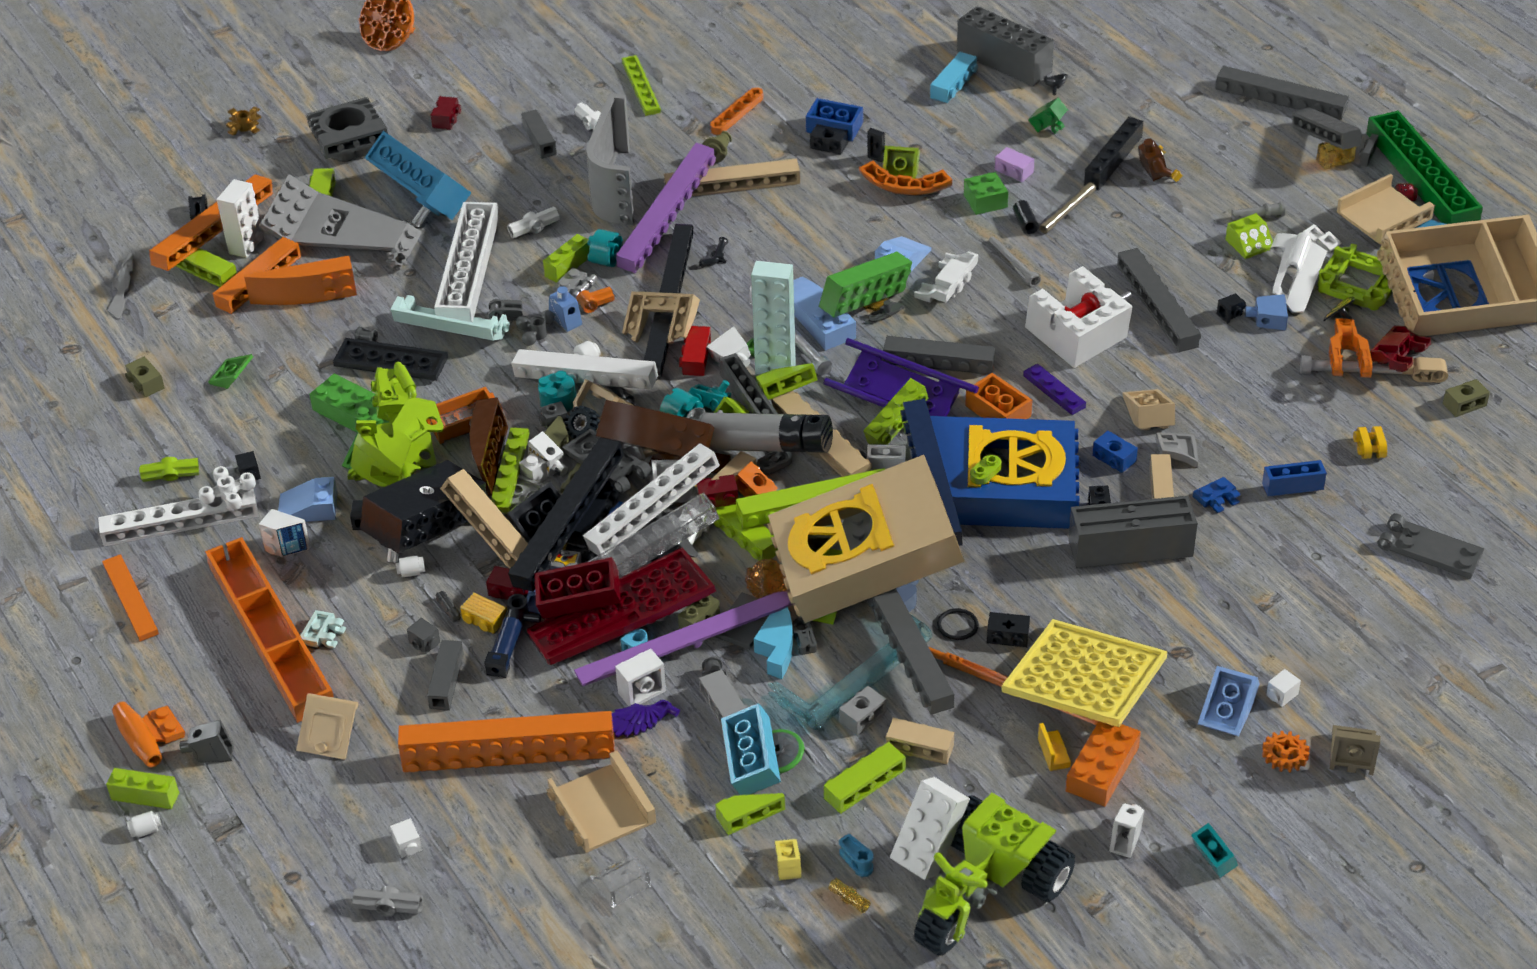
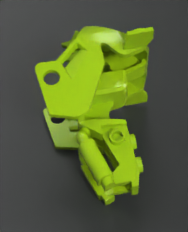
M397 362L394 364V369L377 367L375 379L371 381V392H375L372 404L373 407L377 408V418L389 422L376 425V420H356L355 428L358 431V435L353 447L350 465L352 469L348 471L347 480L360 481L366 479L384 488L411 476L421 468H429L436 465L430 432H442L444 426L435 401L416 398V385L405 365ZM434 419L437 421V424L430 425L426 420ZM426 451L431 457L424 460L419 454Z

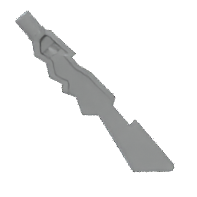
M128 253L126 260L121 264L122 268L118 272L119 276L116 277L118 282L114 286L118 291L107 310L117 319L122 318L127 300L124 298V295L130 288V276L134 270L133 260L135 255L133 253Z

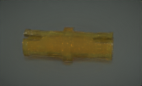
M834 878L830 882L828 889L842 898L845 904L852 905L861 913H865L869 909L871 902L857 893L854 887H849L838 878Z

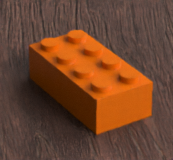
M1098 721L1067 774L1065 791L1106 807L1139 749L1141 731L1123 724L1117 727Z

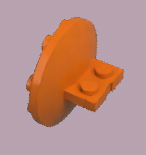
M366 0L364 2L359 17V28L363 40L371 48L379 51L395 50L415 30L413 27L414 10L410 0Z

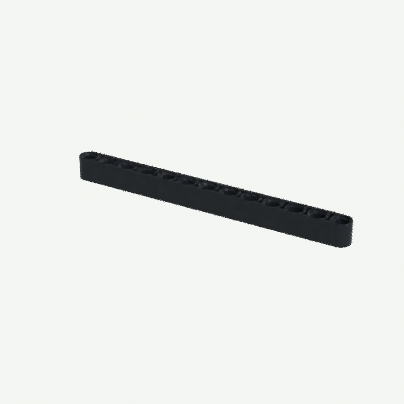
M675 224L659 293H681L693 239L692 224ZM671 312L654 313L644 361H654L656 363L658 377H662L669 344L667 339L673 317Z

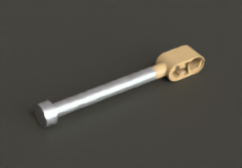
M1302 355L1300 374H1311V371H1332L1330 360H1312V356ZM1442 358L1413 359V365L1405 372L1390 370L1389 363L1378 364L1377 362H1372V373L1412 375V378L1417 382L1441 383L1448 378L1446 361ZM1343 361V372L1360 373L1358 361Z

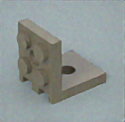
M1333 725L1329 769L1334 770L1335 765L1347 767V772L1356 773V769L1359 768L1369 770V775H1373L1381 736L1376 735L1374 730Z

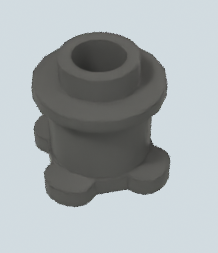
M717 657L705 659L702 663V677L721 670V660Z

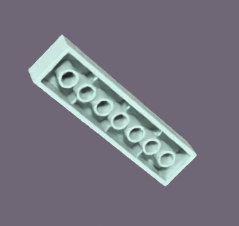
M756 261L751 274L755 376H758L773 369L796 366L793 265Z

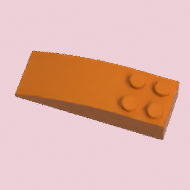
M349 255L244 275L250 304H309L357 295Z

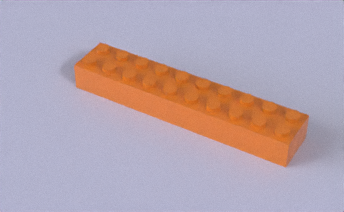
M600 711L400 725L398 749L403 772L610 758V753L615 751L612 712Z

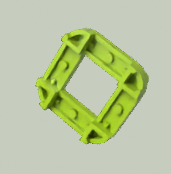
M1350 244V247L1342 248L1337 246L1324 269L1319 271L1317 285L1320 293L1341 300L1354 296L1353 304L1369 308L1373 311L1378 310L1380 306L1384 305L1392 294V289L1388 287V279L1383 274L1381 261H1378V258L1357 251L1356 244ZM1348 266L1380 276L1374 286H1370L1368 290L1339 281Z

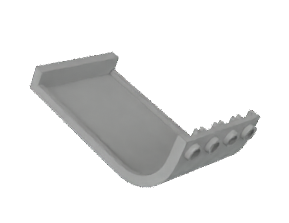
M609 93L586 147L591 206L593 212L607 222L633 225L635 219L633 218L634 205H632L631 168L629 166L614 165L619 152L629 153L630 150L626 95Z

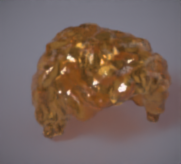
M772 558L762 559L752 568H747L745 576L747 589L756 598H763L773 593L787 591L783 580L786 578V575L783 576L780 564Z

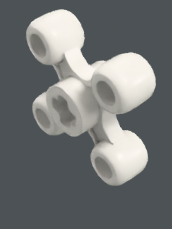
M216 467L213 470V477L217 486L213 488L209 486L200 488L198 492L199 499L204 504H210L216 497H220L226 502L229 510H238L242 503L237 491L240 489L252 490L256 485L255 477L247 472L243 473L239 479L234 480L232 476H229L228 470L225 467Z

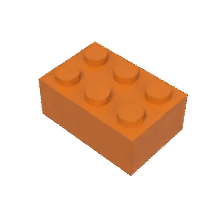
M994 373L989 374L974 384L979 387L977 393L966 390L965 406L982 418L1028 419L1032 415V399Z

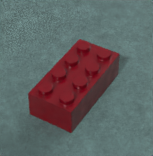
M613 557L535 573L536 607L542 618L546 619L621 603L619 570Z

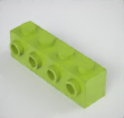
M910 378L863 430L867 443L870 445H888L904 427L903 423L905 421L902 422L900 410H903V402L926 399L927 401L929 399L925 386Z

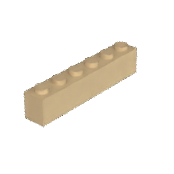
M462 469L447 478L440 489L510 569L516 563L519 555L524 551L528 543L475 483L472 477Z

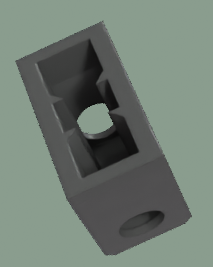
M221 720L192 727L189 731L188 740L180 741L179 744L181 753L192 752L196 761L200 763L232 761L234 743Z

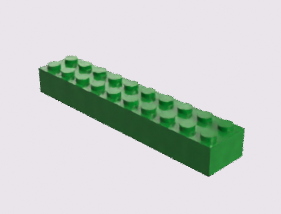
M1399 110L1369 117L1366 134L1369 138L1372 134L1378 135L1377 147L1408 183L1413 184L1414 188H1417V194L1424 203L1431 202L1435 205L1433 213L1441 223L1453 224L1479 221L1481 219L1483 206Z

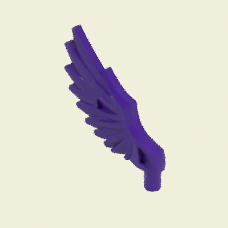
M660 700L651 705L634 703L629 707L614 710L615 712L612 713L613 730L616 737L622 734L628 737L633 732L636 736L640 731L644 733L647 728L650 730L652 726L655 727L657 721H660L667 713L677 717L680 709L672 706L666 700Z

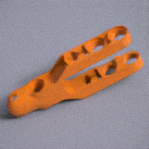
M1336 318L1335 335L1330 338L1328 352L1332 376H1343V355H1341V350L1348 349L1356 352L1360 376L1371 378L1373 366L1368 340L1357 334L1353 319Z

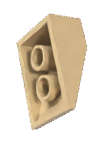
M1159 389L1122 392L1132 422L1140 430H1150L1151 427L1166 429L1169 426L1175 425V403Z

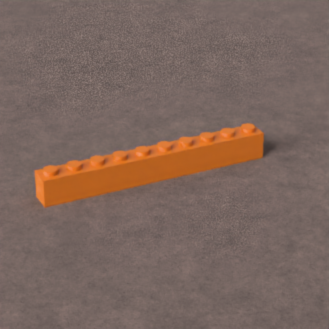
M255 174L245 181L252 183L256 205H259L273 194L271 179ZM217 202L150 249L151 265L169 271L221 233L223 226Z

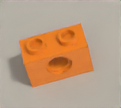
M752 461L735 476L738 491L744 497L772 492L778 489L774 482Z

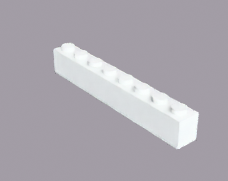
M519 349L511 363L515 377L540 379L558 371H565L567 375L573 378L575 383H583L586 379L604 386L652 390L658 377L654 361Z

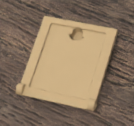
M308 693L296 751L346 760L358 702Z

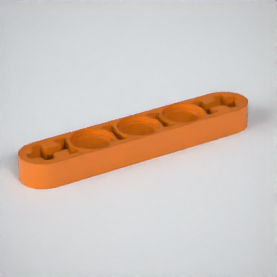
M752 88L711 122V133L720 135L722 131H727L763 100V90L761 88Z

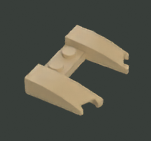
M632 291L622 333L624 335L631 334L633 336L631 340L638 342L650 311L671 312L673 317L667 343L673 344L674 340L687 337L696 316L700 299L694 294Z

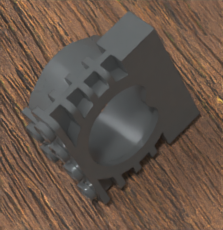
M368 97L314 111L306 115L308 126L326 159L332 158L337 161L346 162L356 157H365L383 131L388 133L385 123L381 117L379 118Z

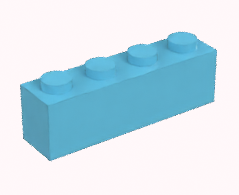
M959 52L931 83L930 98L945 103L954 98L966 81H969L972 74L976 73L978 69L977 57Z

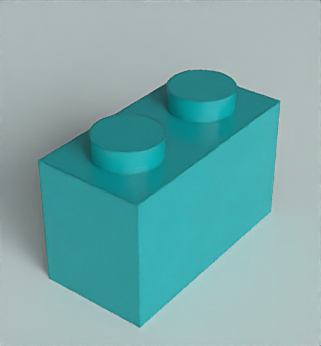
M1207 823L1191 834L1194 845L1219 878L1238 867L1235 855L1210 823Z

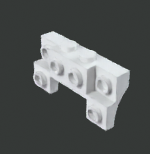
M969 251L960 255L946 253L945 258L938 263V268L942 270L935 278V284L922 282L921 288L914 292V298L929 303L933 299L946 303L950 297L955 298L958 292L962 291L965 283L970 281L971 271L978 263V254Z

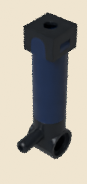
M514 594L507 600V611L492 651H488L484 662L486 674L489 676L507 677L510 669L509 661L524 621L541 622V615L529 614L527 598L522 594Z

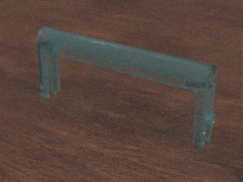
M911 615L927 643L932 639L931 630L926 624ZM888 643L811 704L792 693L777 681L767 684L775 691L774 693L769 692L768 695L781 708L788 710L806 725L817 730L839 713L841 705L851 700L858 691H862L867 686H873L900 664L897 652Z

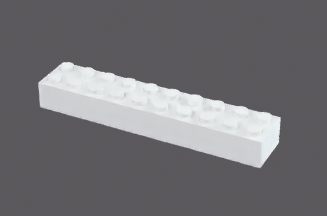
M463 202L434 307L435 315L473 322L499 220L497 203Z

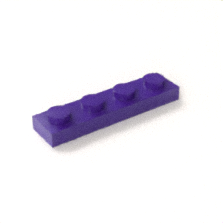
M1038 363L1023 371V377L1069 414L1074 415L1086 408V401Z

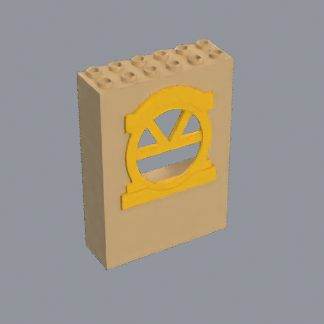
M924 455L768 515L770 523L767 524L771 535H774L771 539L775 549L778 548L775 553L778 561L782 562L779 565L783 576L786 575V578L783 580L787 590L790 589V592L787 593L791 604H796L794 605L795 612L798 617L802 616L805 623L965 562ZM865 511L872 518L871 532L863 543L850 551L841 520ZM830 524L834 525V527H825ZM808 535H834L816 552L812 551L808 545ZM839 540L842 554L834 556L823 555Z

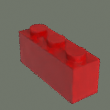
M691 326L687 337L684 338L685 345H682L681 351L683 357L679 358V367L682 368L683 375L704 376L709 355L707 346L711 344V327Z

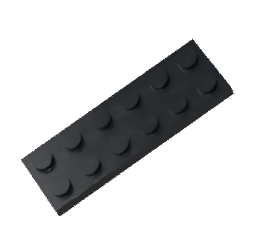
M345 338L333 360V365L335 367L376 372L377 367L394 369V364L401 362L402 365H405L412 378L437 381L448 359V352Z

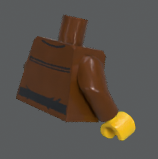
M1148 138L1138 146L1140 163L1153 181L1164 176L1171 177L1176 182L1181 179L1183 175L1179 170L1175 169L1172 173V170L1167 168L1163 156L1166 151L1163 150L1161 145L1158 146L1153 139Z

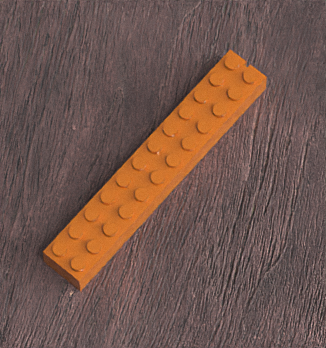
M243 537L226 543L230 559L228 561L226 560L222 545L205 551L211 572L297 723L302 721L307 694L334 698L331 687Z

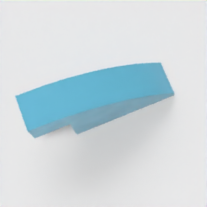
M788 607L770 614L754 638V653L768 657L767 674L779 679L784 677L788 669L793 650L792 620Z

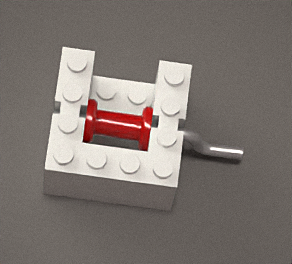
M1082 266L1069 273L1066 299L1064 301H1057L1044 289L1029 296L1025 328L1075 368L1127 338L1132 305L1126 300L1131 298L1132 294L1127 291L1119 296L1111 288H1105V284Z

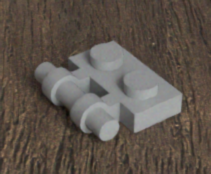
M572 267L553 286V292H557L559 287L564 286L567 287L568 292L576 299L581 291L587 290L595 284L597 276L592 274L590 277H587L586 272Z

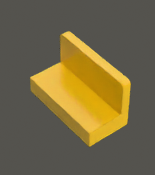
M1040 723L1038 741L1049 770L1070 768L1071 761L1059 730L1047 732L1044 723Z

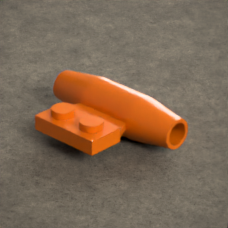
M119 702L112 708V713L120 733L133 753L148 767H155L162 761V755L157 742H165L166 744L185 737L184 729L168 705L148 711V714L143 718L126 702Z

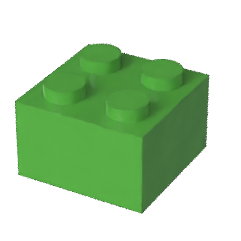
M996 172L964 179V197L976 215L1008 208V190Z

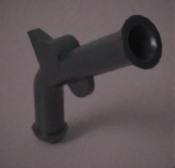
M719 238L716 251L711 252L713 258L700 259V267L714 265L717 262L726 263L722 252L725 245L728 244L727 238Z

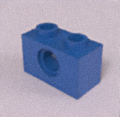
M1106 431L1093 442L1092 456L1123 473L1137 462L1138 448L1112 432Z

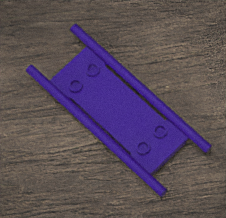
M850 338L846 339L845 345L861 350V353L845 383L842 384L825 378L823 382L826 386L885 407L907 381L912 378L926 388L929 398L926 403L930 416L946 417L959 394L960 388L973 393H977L979 389L976 385ZM885 359L898 365L904 366L906 368L912 369L914 371L920 372L922 374L928 375L930 377L936 378L939 380V382L881 360Z

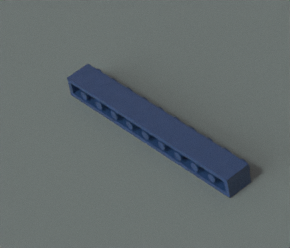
M926 399L903 402V410H900L901 421H905L903 423L904 432L909 435L907 436L908 447H912L910 449L911 459L921 455L925 456L958 545L962 546V530Z

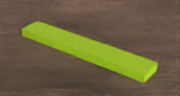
M637 55L621 58L623 67L645 116L661 113V108Z

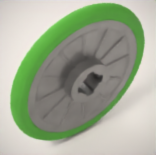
M772 730L779 774L785 773L794 768L802 759L804 744L802 739L790 730Z

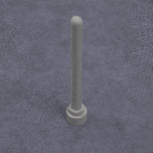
M995 237L989 238V242L1025 276L1026 283L1030 287L1034 288L1040 284L1041 277L1036 272H1030Z

